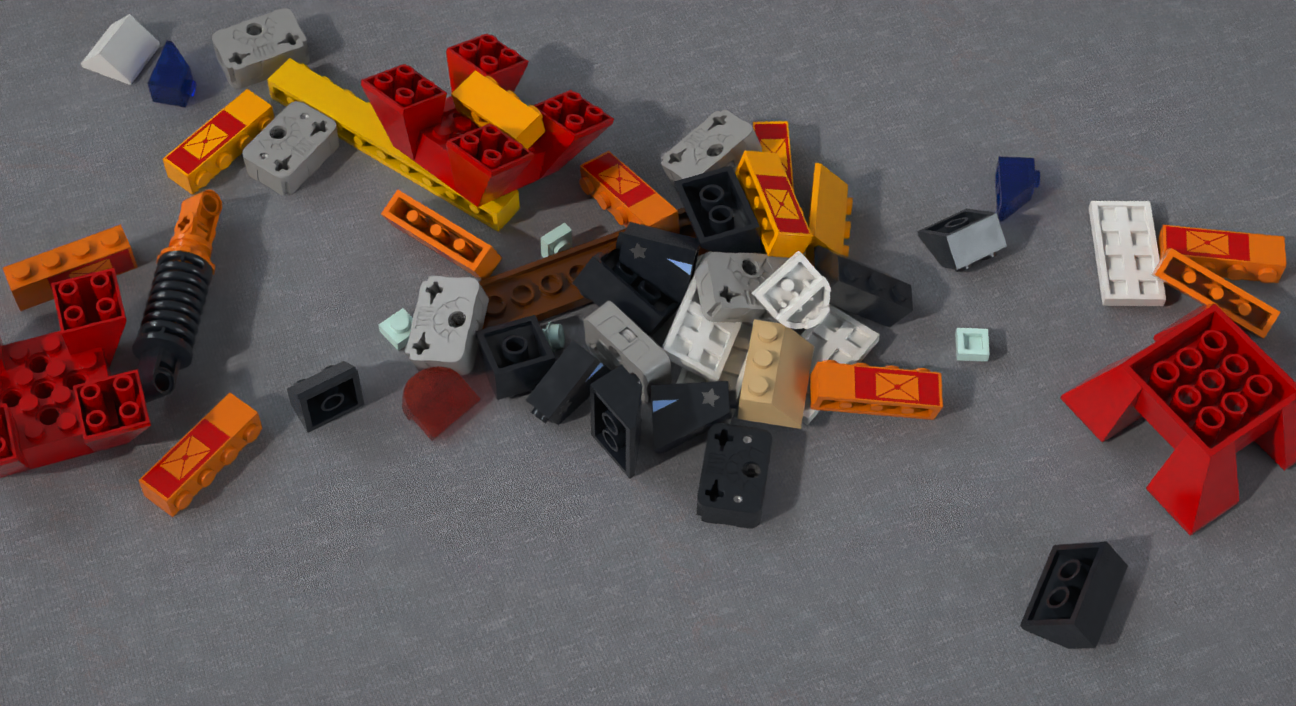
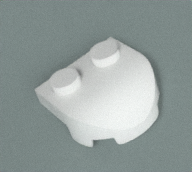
M797 251L752 292L753 296L768 313L788 328H812L825 318L830 309L831 288L828 281L820 275L800 251Z

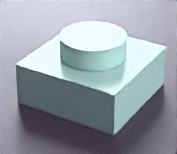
M565 222L540 237L541 255L544 258L573 247L572 230Z
M402 308L380 323L379 331L399 351L407 345L413 318Z
M957 328L955 334L957 360L988 362L990 355L988 329Z

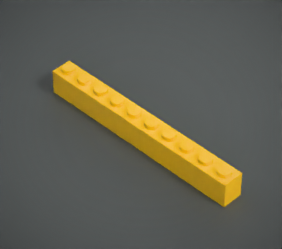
M289 58L267 79L272 99L286 107L294 101H300L328 116L336 122L338 138L497 232L520 209L518 190L480 207H476L395 148L370 102L361 100L348 89H342L328 77L320 76L311 71L307 65L299 64Z

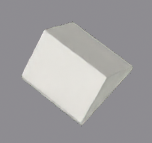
M129 14L110 25L82 61L81 65L83 68L131 85L159 49L160 42Z

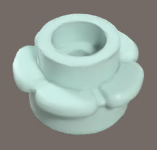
M548 322L546 328L542 329L552 352H555V349L564 348V330L561 324Z

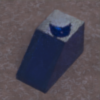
M167 41L147 84L153 102L186 108L190 97L195 95L196 81L193 80L191 69L172 41Z
M999 156L994 174L996 211L999 222L1005 221L1030 201L1034 188L1039 187L1040 170H1035L1034 158Z

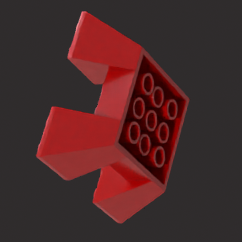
M488 33L448 47L446 51L451 92H454L475 70L485 77H492L499 87L505 91L511 90L514 92L529 62L520 56L517 51L510 49L498 41L495 36ZM407 64L399 65L361 80V86L392 145L476 207H480L559 171L610 127L614 121V118L603 112L601 108L585 100L579 93L569 90L533 105L543 116L542 122L545 132L527 149L520 142L515 141L502 132L497 126L489 123L479 127L469 118L457 112L452 96L446 98L447 92Z
M115 268L51 283L61 331L3 345L0 337V478L128 444L151 426L138 369L111 375L110 365L127 322Z
M1216 304L1197 307L1155 334L1153 339L1156 342L1147 348L1107 365L1060 397L1102 443L1136 420L1144 417L1174 448V452L1147 485L1146 490L1190 536L1239 502L1236 453L1255 441L1284 471L1296 463V382Z

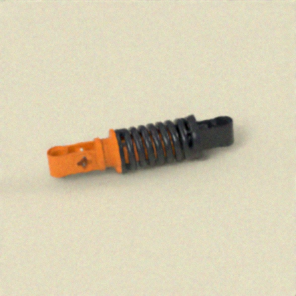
M210 189L191 196L182 202L179 219L174 228L175 233L170 239L169 247L161 250L160 255L157 256V268L151 283L146 308L143 312L140 329L132 346L133 354L139 359L137 369L146 403L173 393L178 371L187 368L192 363V351L195 337L198 333V326L201 322L200 317L203 314L208 287L216 269L215 264L212 263L210 258L213 251L212 242L216 235V227L222 211V201L219 195Z

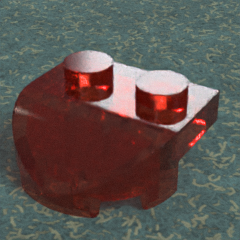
M430 367L416 373L408 380L403 389L402 409L408 420L413 419L433 441L479 403L481 399L454 370L447 367Z

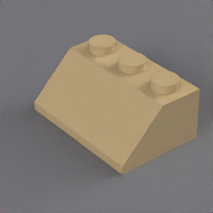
M754 319L739 399L738 419L801 429L814 346L794 330L781 323Z

